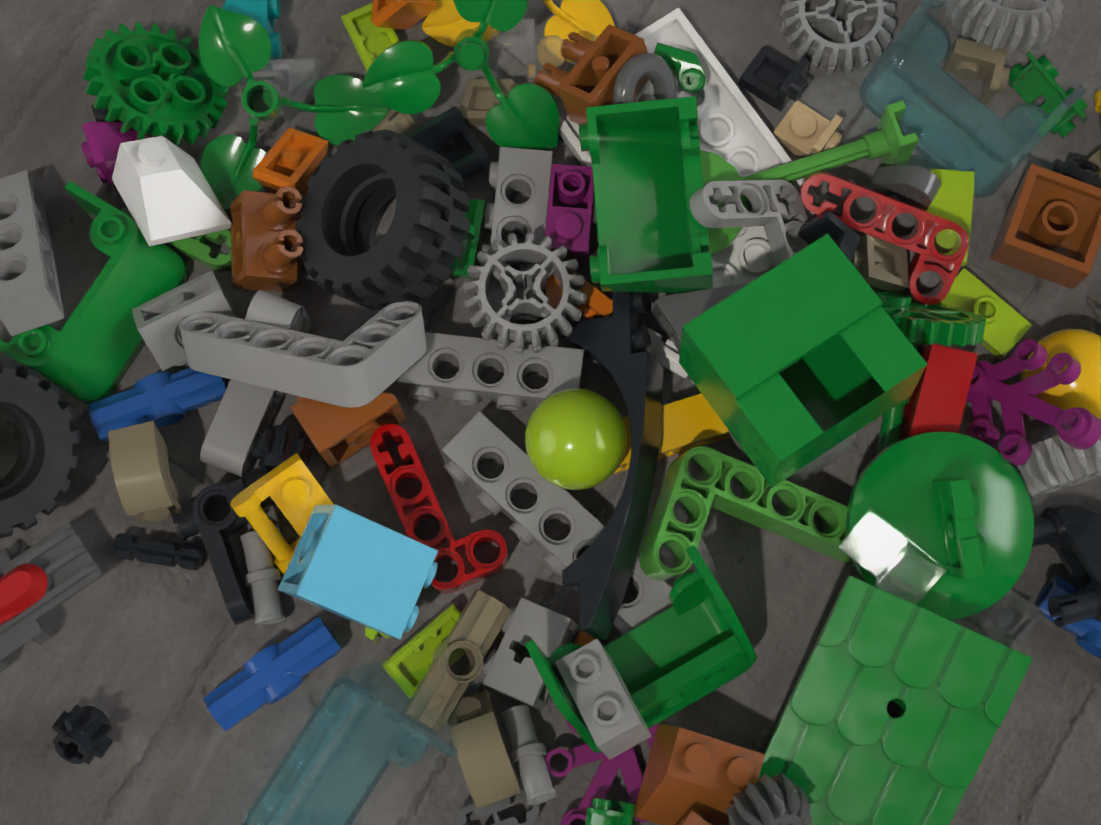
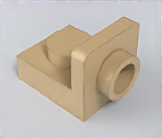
M797 101L777 126L773 135L782 147L802 159L838 147L843 138V135L838 133L843 118L836 114L832 121H829L800 101Z

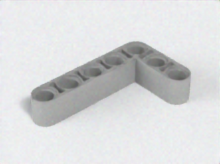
M412 301L396 302L387 305L344 341L214 312L188 315L179 322V330L190 369L348 408L360 407L373 401L427 351L422 308L418 303Z

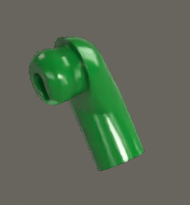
M658 42L654 54L661 56L668 63L681 89L691 94L701 91L706 84V75L697 55L693 52Z

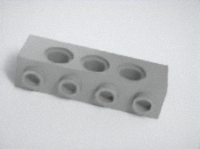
M500 147L499 162H491L489 173V188H496L495 203H487L485 212V229H492L491 242L495 239L503 247H507L509 245L503 241L507 234L518 232L526 236L527 233L531 232L534 234V243L536 245L541 244V241L545 238L553 151ZM516 191L525 192L530 196L522 204H514L507 199L511 193ZM483 244L482 251L493 255L491 244ZM520 263L511 267L517 271H527L534 267L535 264ZM496 278L493 279L487 294V300L495 313L502 308L501 301L507 295ZM523 287L516 289L518 299L523 300L524 295L526 300L533 297V291L530 287H526L525 292ZM522 315L513 323L527 325L537 323L538 319L532 315Z
M28 170L0 178V320L10 335L14 336L65 318L45 200Z
M425 332L427 342L426 353L398 378L402 392H408V397L414 400L434 401L435 396L452 397L453 403L463 406H478L479 401L497 402L496 407L502 410L522 411L523 406L537 407L545 398L558 391L580 388L584 350L541 345V352L537 354L532 350V344L524 343L523 353L516 354L515 342L509 341L504 350H500L497 348V340L493 339L485 341L483 338ZM444 362H453L459 366L458 373L450 379L439 378L435 375V371ZM487 367H497L504 373L502 379L495 384L482 382L479 379V375ZM530 372H541L548 378V382L540 389H531L523 383L525 376Z

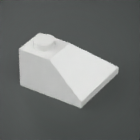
M163 136L120 143L112 181L149 246L230 229L232 223L192 156Z

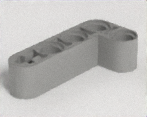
M261 290L253 297L245 319L308 334L311 326V319L304 306ZM230 380L203 442L200 460L235 475L245 477L256 459L252 457L257 436L263 437L264 431L268 430L284 392Z

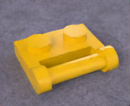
M297 453L241 491L230 503L235 513L239 517L247 519L275 556L274 564L282 574H285L300 538L289 545L260 507L261 502L270 496L300 538L315 505H334Z

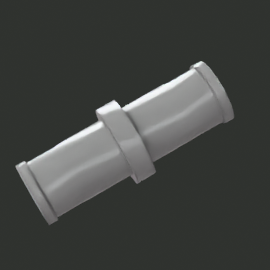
M257 532L245 533L240 536L248 573L244 576L245 586L251 589L256 617L255 624L256 626H269L281 623L286 619L285 615H283L278 590V582L282 579L280 570L275 569L272 552Z
M519 705L505 710L501 713V719L504 721L512 748L509 757L512 766L518 768L527 796V804L537 805L547 802L556 797V792L553 789L544 757L547 755L544 743H539L530 716L529 706Z

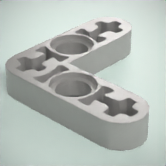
M712 181L694 192L690 198L691 213L697 222L704 227L764 226L775 266L796 254L788 245L786 234L794 239L798 252L809 246L798 235L800 227L808 222L804 205L798 190L788 181ZM740 194L747 197L750 201L753 213L747 211L743 206ZM724 202V206L719 209L717 205Z

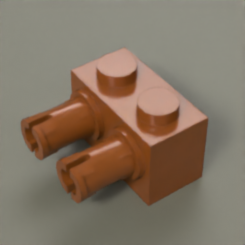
M610 24L595 42L583 37L579 33L571 32L568 35L569 40L564 39L561 45V55L565 59L577 62L570 72H566L547 62L542 66L544 71L539 69L537 72L535 84L542 86L549 93L562 99L570 121L577 124L587 123L586 107L614 105V86L622 66L637 54L648 53L643 38ZM644 76L638 81L634 89L633 99L648 82V77Z
M284 186L278 189L275 194L243 190L230 204V221L232 223V288L283 293L300 277L302 271L300 255L303 251V247H300V245L303 243V239L296 232V220L301 219L299 211L302 204L298 202L302 198L299 191L295 188Z

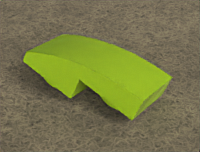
M930 168V171L940 179L942 185L931 205L926 207V210L948 218L960 225L967 233L970 242L975 172ZM951 229L940 231L934 240L935 249L940 252L951 250L957 242L956 232ZM969 245L961 266H966Z

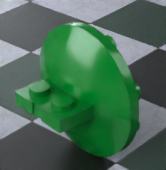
M953 432L921 433L891 444L873 458L863 470L852 490L846 515L847 542L853 562L866 583L948 620L960 619L979 613L995 604L1010 591L1021 576L1028 562L1033 544V509L1029 494L1020 475L1009 461L1003 459V455L976 438Z

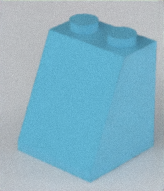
M315 505L278 590L387 636L401 639L403 632H409L416 621L419 607L415 604L422 588L426 589L436 574L437 563L434 562L438 550L338 505Z

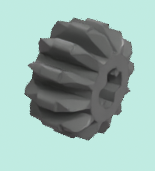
M782 773L775 775L773 778L764 774L759 782L754 784L747 782L748 788L743 792L735 793L733 795L735 803L726 810L729 817V825H810L813 821L809 812L811 807L807 802V796L800 786H796L793 780H788Z

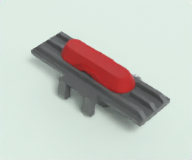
M69 522L17 557L7 548L0 551V672L11 666L6 658L9 654L30 640L41 645L54 636L48 627L42 625L39 621L40 618L104 576Z

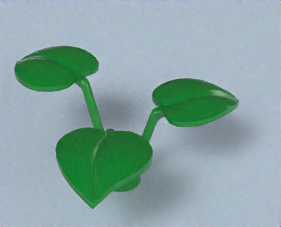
M453 0L460 16L469 22H480V24L474 29L462 31L455 40L454 51L448 52L447 57L440 63L433 65V53L426 43L417 40H405L391 45L380 53L366 72L363 88L368 94L394 111L403 114H418L429 109L440 95L441 83L435 73L443 71L452 62H457L461 68L468 71L481 69L495 97L500 102L489 109L485 117L487 131L494 142L500 147L553 151L558 146L559 112L553 96L538 84L521 83L514 86L506 97L501 91L490 69V65L487 63L489 48L487 38L483 33L486 31L488 24L499 31L512 30L523 18L528 0Z
M210 5L205 11L199 32L201 63L207 75L215 83L223 87H234L245 77L247 86L242 92L241 100L244 109L251 115L248 121L250 129L247 143L237 135H222L213 139L206 146L201 157L200 170L224 210L230 209V204L243 190L266 191L253 178V169L267 154L264 150L254 148L257 142L258 124L260 121H270L276 118L281 112L282 107L316 113L314 125L317 133L324 140L329 141L328 143L335 146L348 139L355 141V135L364 133L366 130L371 131L389 112V107L364 90L362 80L344 74L326 76L317 82L314 87V99L317 105H310L281 97L271 84L265 81H256L252 74L263 70L271 58V39L264 27L249 16Z

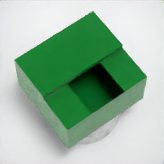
M828 233L682 326L679 364L725 424L735 444L751 459L771 488L792 474L816 471L836 461L846 452L860 429L912 395L927 366L926 361L882 308L883 302Z

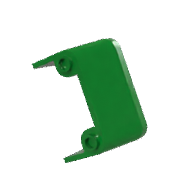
M69 181L64 188L85 212L95 217L90 228V238L93 245L101 253L110 257V259L60 332L46 324L14 335L9 344L0 339V353L19 365L40 373L42 379L52 382L60 390L89 405L112 395L146 344L137 330L131 309L187 283L188 268L182 258L166 244L149 246L135 220L127 214Z
M695 545L689 547L686 551L697 571L685 573L676 579L669 593V600L673 606L604 646L648 729L742 675L753 666L757 659V655L730 602ZM533 639L525 643L558 710L591 750L601 753L602 751L597 747L555 664L557 660L584 645L564 644L555 649L550 657H547Z

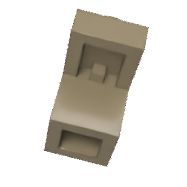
M154 421L108 431L113 477L121 504L127 516L135 515L140 523L147 521L158 522L167 519L175 512L183 511V497L170 476L167 444Z
M487 689L460 698L448 719V729L476 808L478 809L521 793Z

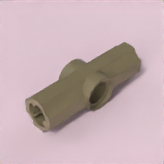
M475 589L446 640L436 647L432 664L403 712L432 730L441 733L467 686L481 673L484 665L483 659L509 616L511 609L494 597ZM462 648L467 655L466 666L462 671L453 673L448 666L449 656L455 649Z

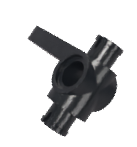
M243 478L226 485H211L202 489L197 496L190 498L191 508L172 514L173 523L178 524V527H175L176 532L182 541L199 533L201 534L223 600L235 625L254 619L255 614L228 536L237 533L243 526L250 523L245 517H239L231 506L230 512L224 520L214 522L211 519V509L217 502L227 500L231 503L237 494L246 489L248 486ZM269 496L261 502L260 507L264 509L276 504Z

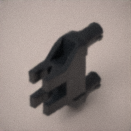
M1063 504L1047 507L1039 517L1034 518L1032 547L1048 544L1054 548L1080 590L1079 592L1060 597H1051L1048 601L1049 614L1051 618L1057 617L1054 623L1058 627H1064L1067 624L1092 618L1101 622V514L1073 505Z

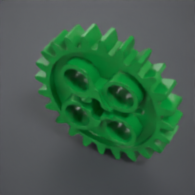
M136 22L132 32L122 23L119 24L116 33L107 29L102 39H95L84 64L86 69L83 79L89 82L86 94L97 96L93 107L95 109L107 108L109 110L105 121L112 122L119 119L123 122L120 132L124 134L133 128L137 130L138 140L145 139L147 134L153 137L163 136L168 138L177 147L182 137L192 145L195 143L198 135L206 138L211 128L215 129L227 106V101L224 99L228 93V88L215 83L207 75L201 63L199 48L193 50L189 47L191 43L189 36L179 41L175 39V29L171 28L165 35L160 33V29L155 23H153L150 31H145L141 23Z

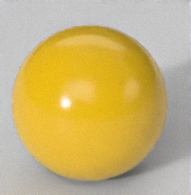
M1064 329L1053 332L1039 340L1037 343L1047 351L1046 362L1035 371L1027 369L1022 371L1021 381L1046 370L1049 361L1056 354L1068 353L1081 365L1079 377L1071 384H1059L1034 397L1063 410L1077 407L1085 408L1101 420V336L1082 329ZM1034 351L1028 356V359L1033 355ZM1068 364L1065 365V366L1062 368V370H1061L1060 373H1062L1063 371H1065V369L1067 368Z

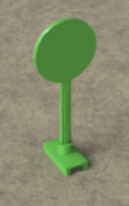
M902 100L886 105L876 130L862 135L861 140L746 177L739 176L735 167L719 155L700 150L703 186L712 181L785 180L790 183L803 179L813 172H825L865 158L870 161L881 157L884 166L907 165L919 140L916 132L904 136L899 128V123L906 110L905 103ZM740 194L741 202L748 211V199ZM724 202L717 205L719 209L724 206ZM707 227L711 257L728 248L740 234L743 227Z

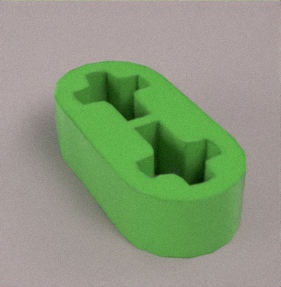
M228 229L199 235L196 239L190 237L167 242L175 251L213 270L221 272L232 269L231 232ZM209 241L217 246H221L226 241L230 252L227 255L220 253L215 259V254L206 243Z

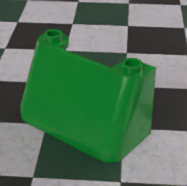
M696 96L586 107L587 123L579 124L581 152L590 151L599 243L598 255L589 256L592 283H600L602 291L685 293L713 288L711 252H709L707 227L699 224L693 217L689 204L693 193L703 187Z

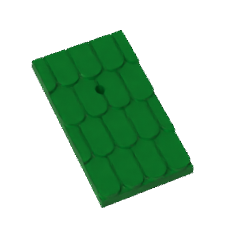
M850 575L847 577L764 750L763 754L765 756L758 782L764 774L773 778L781 773L788 780H793L796 786L801 787L808 798L807 802L811 807L809 812L813 819L810 825H950L968 785L972 782L997 728L1001 726L1033 658ZM888 703L891 707V716L887 713Z

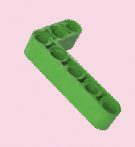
M704 446L693 447L670 464L639 555L642 571L652 580H667L684 573L692 564L686 549L695 545L696 549L698 548L710 508L712 507L841 562L854 563L850 554L846 533L848 506L787 480H783L771 488L756 467ZM689 461L695 463L700 468L702 474L701 481L694 479L688 471ZM731 479L740 484L743 491L742 498H738L731 491ZM772 497H776L782 503V516L773 509ZM675 503L680 504L686 510L688 516L686 524L676 519L673 511ZM814 514L819 516L823 522L822 533L814 526ZM661 546L668 548L673 555L674 560L671 568L665 566L659 558V548Z

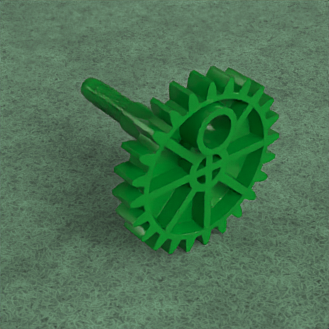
M874 291L883 302L882 308L917 351L919 345L925 344L932 345L933 343H938L945 346H951V344L965 346L966 344H981L983 341L986 319L982 318L983 316L974 315V312L961 311V308H949L944 304H922L918 301H913L911 296L901 293ZM910 397L883 414L876 456L885 448L900 440L905 404L909 403Z

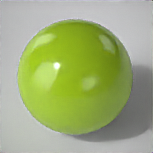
M571 388L548 396L535 408L527 424L525 446L532 466L546 481L564 489L583 490L603 483L615 473L625 455L627 433L621 414L607 398L591 390Z

